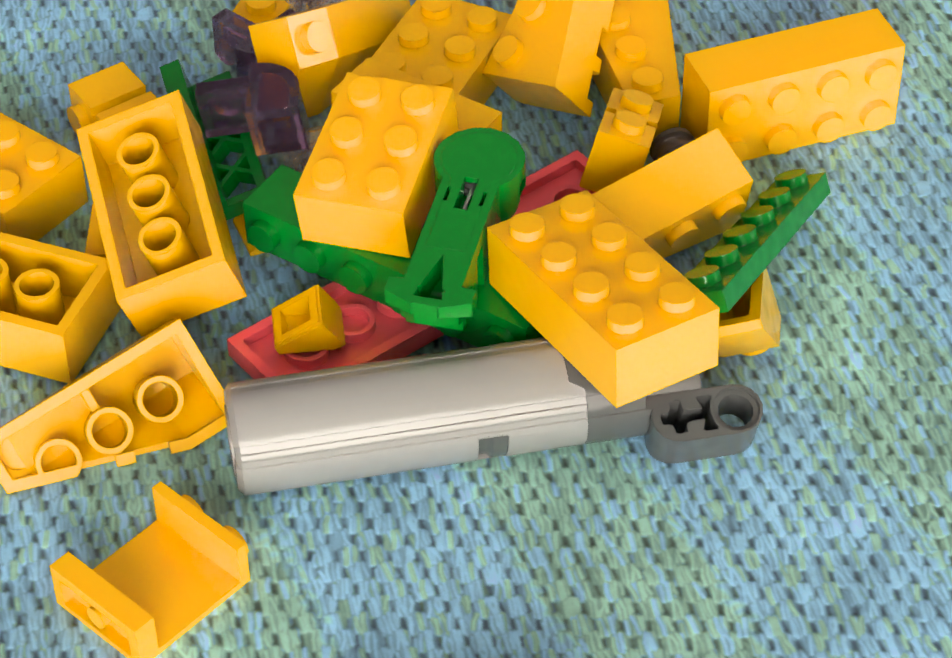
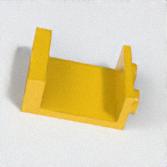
M161 481L152 487L156 521L94 569L88 567L69 551L49 566L57 603L127 658H155L250 581L247 556L249 549L242 535L235 528L229 525L222 526L205 514L192 497L186 494L179 495Z

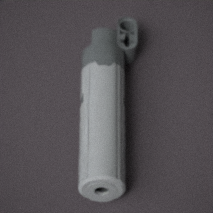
M544 337L231 382L227 384L223 391L224 412L233 473L237 482V488L244 496L645 435V446L649 454L656 460L664 463H683L729 456L744 452L751 446L763 415V404L759 396L751 388L741 384L701 388L700 373L616 408ZM724 414L737 416L743 421L744 426L732 427L721 420L720 416Z

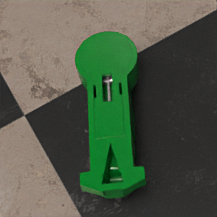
M470 128L455 132L444 139L436 148L434 153L436 192L434 201L404 278L389 276L384 287L385 303L400 309L401 316L405 317L407 322L463 331L466 317H473L478 304V285L485 284L489 273L487 227L510 219L515 214L520 202V195L526 185L525 152L519 141L505 132L492 128Z

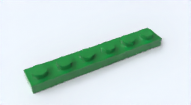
M794 169L775 176V181L767 190L760 193L755 203L748 210L740 214L741 218L732 228L722 234L721 240L712 249L704 253V258L698 265L684 275L720 308L719 313L731 310L830 194L826 172L807 175L805 169Z

